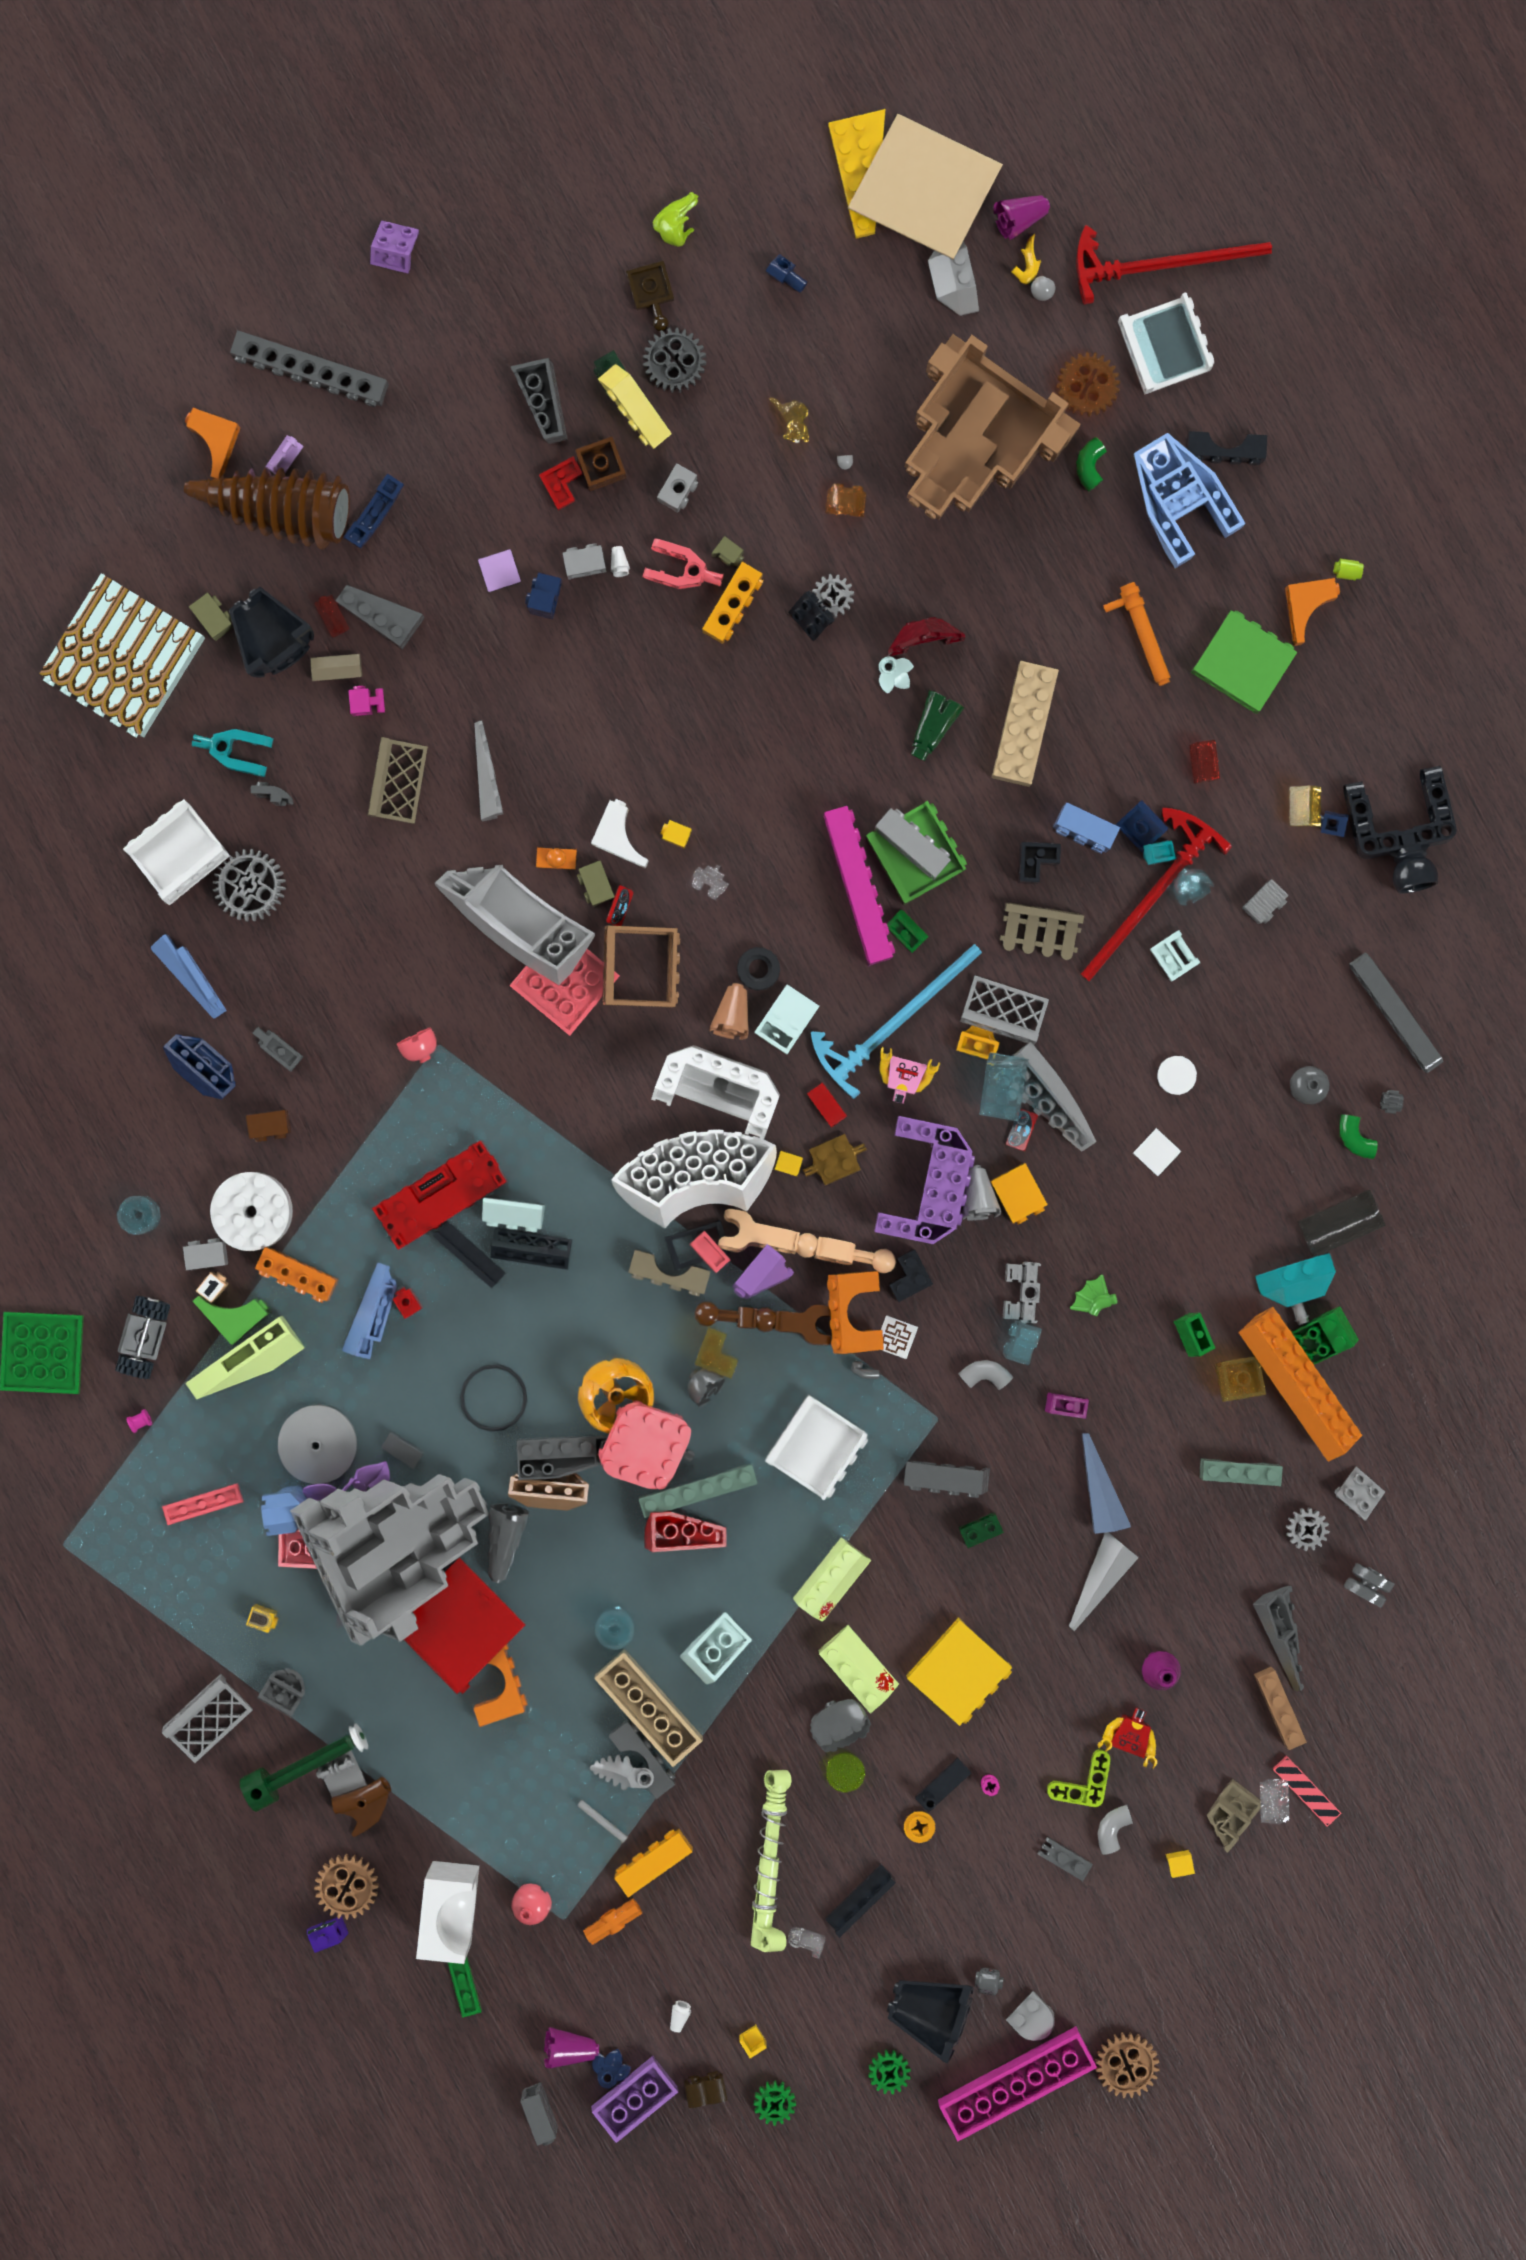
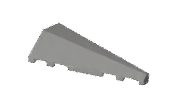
M478 721L474 724L481 820L484 822L496 819L498 815L504 813L483 722Z
M1109 1532L1103 1535L1104 1537L1082 1589L1079 1602L1069 1623V1627L1074 1631L1138 1559L1137 1555Z

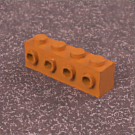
M270 1247L264 1248L255 1269L259 1270L258 1274L266 1278L272 1276L277 1279V1283L286 1287L288 1284L295 1287L294 1290L303 1295L307 1292L313 1295L312 1299L320 1303L330 1300L339 1280Z

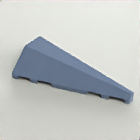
M1083 1433L1082 1439L1093 1532L1095 1534L1130 1528V1522L1089 1433Z

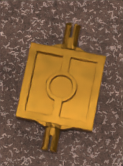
M841 1135L809 1149L813 1158V1166L803 1169L806 1177L817 1172L826 1186L860 1171L857 1154L867 1151L864 1143L853 1148L849 1144L846 1135Z

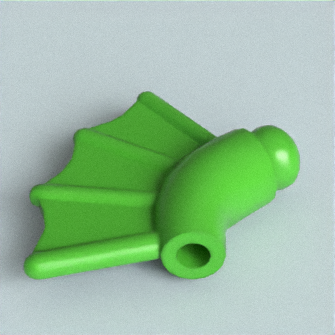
M1100 1275L1096 1280H1087L1085 1287L1075 1293L1076 1300L1070 1309L1088 1312L1097 1317L1101 1309L1117 1304L1116 1294H1108L1104 1276Z

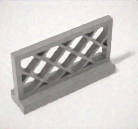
M974 976L960 1022L1027 1044L1032 1042L1035 1045L1049 999ZM976 983L985 984L988 991L979 995L975 989ZM1001 989L1007 997L997 1001L993 991ZM990 993L994 1003L985 1007L981 997ZM1020 995L1025 1003L1016 1007L1011 997ZM1008 999L1013 1009L1004 1013L999 1003ZM978 1000L982 1007L977 1012L969 1010L970 1003ZM1034 1001L1042 1002V1009L1034 1013L1030 1003ZM995 1005L1001 1014L996 1018L991 1017L987 1009ZM1027 1005L1032 1015L1022 1019L1018 1009ZM1015 1011L1019 1021L1014 1024L1009 1023L1006 1015ZM1033 1017L1037 1024L1035 1031L1028 1029L1024 1021Z
M220 1674L163 1726L162 1734L166 1738L169 1737L196 1763L242 1721L253 1708L226 1682V1678ZM226 1688L231 1693V1700H219V1694ZM208 1704H217V1713L205 1714V1707ZM219 1704H231V1714H219ZM233 1704H242L246 1710L242 1714H233ZM202 1717V1727H190L191 1719ZM205 1717H216V1727H204ZM219 1718H230V1725L228 1727H218ZM178 1731H188V1740H179L175 1734ZM190 1731H202V1740H190ZM204 1731H216V1738L204 1740ZM190 1744H201V1751L196 1756L190 1751Z

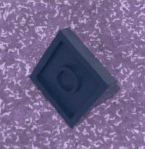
M1143 800L1116 823V826L1120 827V830L1142 853L1144 852L1145 845L1153 844L1168 830V827Z

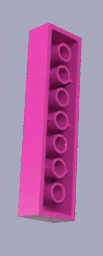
M847 806L824 813V820L868 965L890 960L893 957L892 954L895 953L892 941L888 942L887 939L889 929L887 923H883L881 919L884 915L881 904L876 902L875 898H877L878 893L875 885L871 886L870 879L872 873L870 867L865 866L864 863L867 857L864 847L860 848L858 843L861 837L858 828L854 829L853 826L855 821L852 809L848 810Z
M1075 2026L938 2099V2103L957 2141H960L1096 2069L1097 2066Z

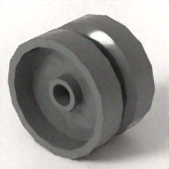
M1356 1562L1352 1573L1359 1577L1361 1581L1348 1578L1343 1587L1382 1608L1387 1599L1377 1590L1380 1589L1386 1593H1391L1395 1583L1384 1578L1383 1574L1374 1569L1366 1568Z

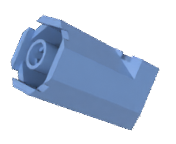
M300 1485L284 1487L277 1493L262 1496V1501L266 1500L265 1505H261L264 1529H269L266 1532L267 1536L294 1533L298 1530L290 1510L308 1499L303 1493V1487Z

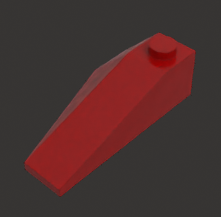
M670 1511L651 1512L644 1528V1548L650 1552L726 1547V1527Z

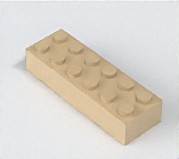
M1024 661L1019 662L992 778L1027 787L1031 786L1058 669Z
M623 1649L595 1674L594 1679L672 1767L703 1741V1736L626 1649Z

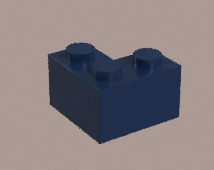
M538 573L537 578H533L532 591L527 593L525 601L530 614L553 620L562 585L561 578Z

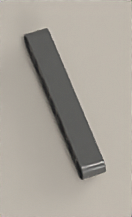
M1364 953L1349 963L1352 972L1425 1073H1429L1443 1063V1059L1371 957Z

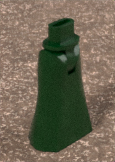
M929 690L914 737V749L911 755L925 761L927 755L935 750L949 728L960 716L964 707L953 700H946L945 696Z

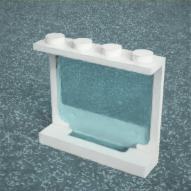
M1183 293L1179 299L1132 316H1128V314L1122 315L1118 320L1144 395L1206 373L1213 367V355L1211 352L1208 353L1206 336L1201 334L1199 317L1194 315V304L1192 298H1188L1187 293Z

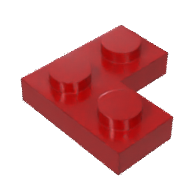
M574 456L539 475L558 511L575 502L567 483L583 475Z

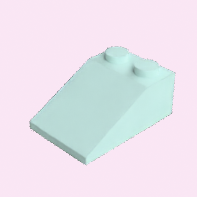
M724 1612L679 1657L707 1685L715 1682L752 1639Z

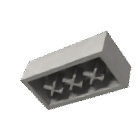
M891 808L878 822L874 830L934 881L951 859L948 858L950 854L942 847L938 849L933 845L935 841L927 834L923 836L919 832L920 828L912 821L908 823L904 820L905 815L898 809L894 811Z

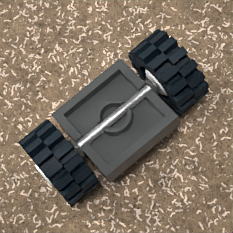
M136 1296L132 1312L142 1316L128 1314L118 1347V1352L123 1354H119L115 1368L117 1372L141 1379H150L154 1363L141 1359V1357L152 1360L157 1359L167 1324L165 1321L168 1317L170 1304L149 1297Z

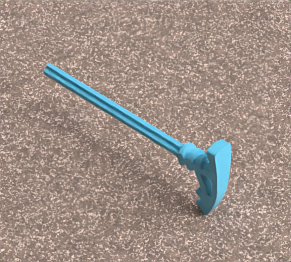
M975 944L970 947L861 1045L856 1044L854 1052L848 1051V1058L830 1050L834 1043L833 1041L821 1040L825 1036L824 1032H811L816 1054L832 1079L851 1098H856L860 1091L845 1082L849 1078L847 1073L849 1071L854 1073L856 1065L861 1067L863 1059L869 1060L870 1053L975 960L982 953ZM828 1055L841 1064L833 1070L824 1056Z

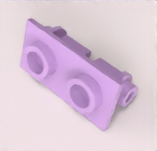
M287 435L266 467L274 474L282 467L286 473L304 446L298 443L292 436Z

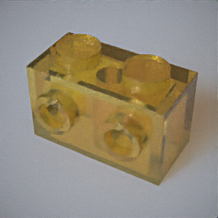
M1311 785L1290 787V826L1299 828L1321 826V787Z

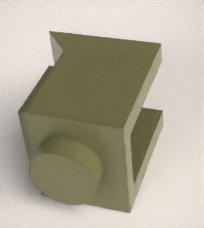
M725 536L711 553L712 557H718L719 560L729 567H738L744 559L742 556L743 549Z

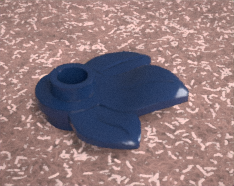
M618 2049L611 2051L606 2058L599 2053L592 2062L593 2070L598 2074V2083L603 2088H611L617 2081L625 2080L631 2069L628 2065H622V2055ZM606 2074H609L611 2076L610 2082L604 2081V2076Z

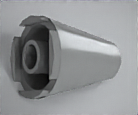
M975 1165L973 1168L969 1167L968 1175H971L969 1187L965 1186L964 1190L967 1198L965 1206L962 1207V1219L967 1218L968 1221L988 1219V1216L994 1214V1217L1001 1215V1209L986 1170L981 1168L980 1165Z

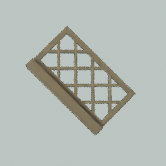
M381 737L367 816L415 824L427 746ZM392 745L400 746L405 753L395 759L391 753ZM414 749L423 750L422 758L414 762L409 752ZM407 755L412 765L403 770L397 761ZM396 763L401 773L392 778L388 773V767ZM412 767H415L419 772L418 778L414 781H411L405 773ZM403 774L409 784L400 790L394 780ZM416 781H418V782H417V788H416V787L414 786V784H413V783H415ZM392 782L398 792L388 797L384 789L387 784ZM412 786L416 792L415 797L408 801L402 791ZM400 793L406 803L397 809L390 799ZM389 801L395 811L389 815L381 814L382 805ZM408 805L412 810L411 819L403 818L399 810Z

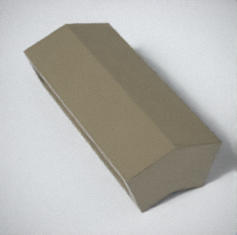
M360 654L311 658L312 681L362 677Z

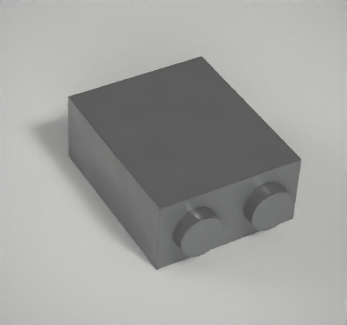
M542 2082L523 2089L520 2102L537 2146L541 2144L543 2146L549 2145L556 2139L558 2124Z

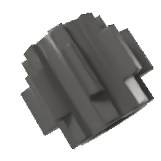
M1395 1090L1383 1092L1380 1109L1385 1110V1113L1396 1114V1111L1401 1112L1404 1100L1403 1094H1399V1091Z

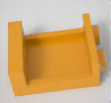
M1026 1163L990 1181L1011 1223L1021 1224L1028 1220L1026 1216L1032 1213L1037 1215L1045 1211L1044 1207L1048 1205Z

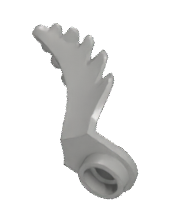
M616 1755L615 1761H613L612 1756H608V1761L605 1758H601L600 1763L595 1761L589 1767L594 1772V1775L599 1773V1778L606 1776V1782L613 1779L614 1786L621 1783L623 1791L628 1787L648 1788L654 1781V1775L649 1769L632 1767L628 1756H625L623 1761L620 1755ZM646 1775V1780L641 1781V1776Z

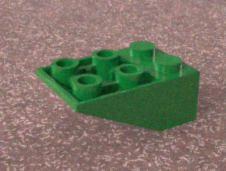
M1340 1306L1291 1331L1314 1365L1354 1347L1359 1340Z

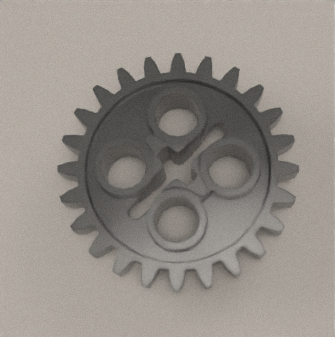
M668 328V334L661 330V337L654 334L655 342L648 341L651 348L645 347V352L648 355H643V360L648 362L643 363L644 368H649L646 371V375H652L650 382L657 380V388L662 384L663 391L670 387L671 393H673L674 388H677L679 393H681V387L683 386L686 390H689L688 384L690 383L695 386L694 379L701 380V376L698 373L705 372V369L701 367L706 365V361L702 360L706 357V353L701 352L704 346H697L699 338L692 340L693 333L686 336V329L683 330L682 334L679 333L678 328H676L675 333H672L671 329ZM673 343H679L681 345V348L679 350H673L671 349V345ZM663 347L669 350L674 359L678 358V364L686 371V374L681 371L676 362L671 363V356L663 350ZM663 355L666 357V360L663 363H659L656 361L657 356ZM686 358H691L694 361L691 365L683 363ZM672 370H675L679 373V375L675 378L669 377L668 373Z

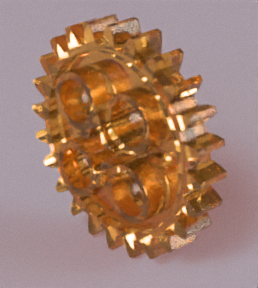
M1086 352L1085 357L1078 353L1077 360L1072 356L1070 359L1071 363L1066 361L1064 364L1066 369H1060L1062 375H1058L1057 380L1061 381V383H1058L1056 388L1062 390L1058 392V396L1064 395L1063 400L1069 403L1067 409L1071 406L1074 408L1073 414L1080 410V416L1087 412L1088 417H1090L1092 411H1094L1096 416H1098L1099 409L1106 412L1105 405L1111 407L1113 405L1111 400L1116 401L1117 396L1113 393H1119L1120 391L1119 388L1115 387L1121 383L1119 380H1115L1119 373H1113L1116 366L1109 367L1111 360L1109 359L1104 362V355L1098 359L1096 352L1093 354V357H1090L1089 352ZM1082 367L1087 368L1089 374L1083 375L1079 369ZM1097 369V373L1094 376L1092 383L1089 386L1084 398L1080 400L1079 397L1082 394L1085 385L1088 382L1093 370ZM1097 377H1104L1106 379V383H1098ZM1077 385L1080 391L1073 392L1070 386ZM1095 394L1097 400L1090 401L1088 395Z

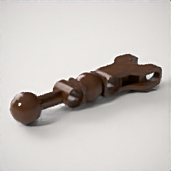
M707 1301L700 1303L694 1312L696 1321L703 1326H711L717 1321L737 1323L736 1327L757 1328L761 1332L774 1330L800 1334L804 1341L810 1345L828 1346L831 1345L832 1341L830 1336L820 1334L815 1327L816 1320L819 1317L831 1316L829 1306L813 1305L803 1313L775 1312L767 1307L759 1310L756 1308L738 1307V1311L718 1309L714 1303Z

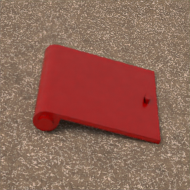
M459 1557L445 1571L448 1587L412 1611L416 1616L417 1621L415 1622L419 1629L403 1640L456 1694L459 1692L464 1694L471 1687L468 1683L526 1624Z

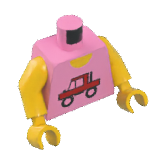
M881 1048L879 1071L883 1082L887 1084V1088L895 1090L892 1101L904 1104L906 1093L914 1095L915 1092H921L930 1084L935 1072L939 1069L940 1063L937 1066H932V1059L929 1060L928 1065L892 1056L891 1048L888 1054L883 1053V1048Z

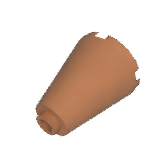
M733 983L732 986L727 987L710 1025L709 1031L714 1030L713 1034L729 1039H734V1036H740L739 1040L748 1038L747 990L744 989L743 985Z

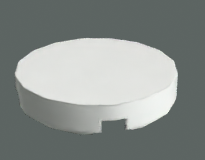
M1173 1056L1160 1064L1157 1079L1164 1091L1180 1095L1193 1088L1197 1072L1190 1060L1183 1056Z

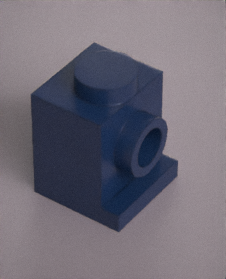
M1325 811L1324 815H1320L1318 826L1322 827L1321 833L1344 837L1348 814L1344 815ZM1335 819L1337 823L1330 825L1329 821Z

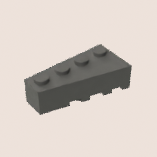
M545 358L511 366L545 441L548 444L568 440L554 366L551 360Z
M907 1461L904 1486H909L910 1490L920 1491L921 1488H929L928 1492L940 1493V1490H945L950 1495H959L962 1492L967 1493L968 1497L979 1498V1495L988 1492L990 1468L983 1467L982 1470H975L973 1466H960V1468H956L952 1464H940L939 1466L937 1463Z

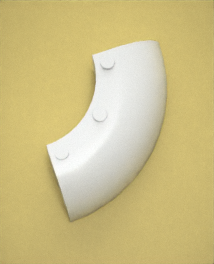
M708 1130V1132L696 1133V1131L680 1134L679 1137L660 1141L649 1150L642 1151L638 1154V1157L624 1165L611 1181L618 1194L632 1208L663 1228H666L681 1213L705 1204H727L747 1211L769 1179L776 1160V1145L755 1136L742 1135L741 1132L736 1131L735 1133L724 1132V1130Z

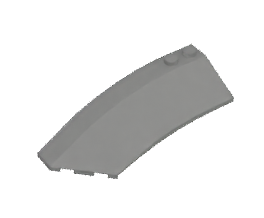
M495 865V868L483 869V867L469 868L465 872L451 870L447 871L435 882V886L486 936L523 964L558 985L572 973L595 937V933L566 917L532 893L503 868V865Z

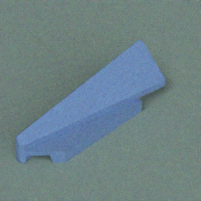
M167 934L163 935L151 946V950L212 1018H216L227 1011L186 947L182 946L177 949Z
M377 1263L343 1346V1352L370 1359L373 1341L381 1342L397 1288L396 1281L391 1278L389 1273V1266Z

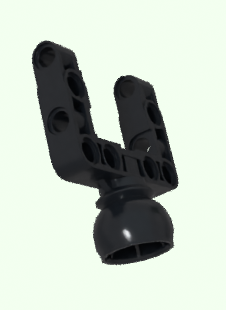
M1441 766L1421 769L1419 772L1430 823L1414 826L1412 829L1404 831L1394 830L1377 834L1374 830L1372 822L1373 813L1369 797L1365 793L1363 781L1343 785L1345 802L1358 855L1363 859L1387 855L1395 858L1394 862L1397 865L1393 872V883L1400 894L1421 891L1438 884L1437 868L1430 859L1426 858L1428 854L1426 850L1428 847L1448 843L1457 832ZM1432 791L1438 792L1440 798H1434ZM1356 806L1362 807L1363 810H1364V813H1363V814L1357 813L1356 810H1355V807H1356ZM1441 829H1447L1449 836H1444L1441 833ZM1422 832L1428 833L1429 836H1430V839H1429V840L1424 839V838L1422 837L1421 833H1422ZM1383 840H1389L1392 847L1384 846ZM1364 844H1370L1373 851L1365 850Z

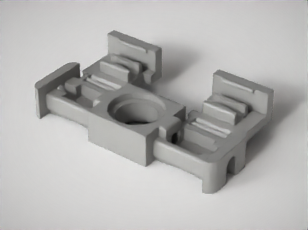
M1040 1263L1006 1264L1005 1281L1012 1282V1279L1018 1280V1282H1021L1020 1302H1017V1304H1011V1301L1003 1302L1004 1319H1019L1022 1323L1038 1322L1035 1320L1036 1303H1039L1040 1283H1037L1038 1266H1041ZM1028 1287H1032L1035 1290V1295L1032 1298H1027L1025 1295V1290Z

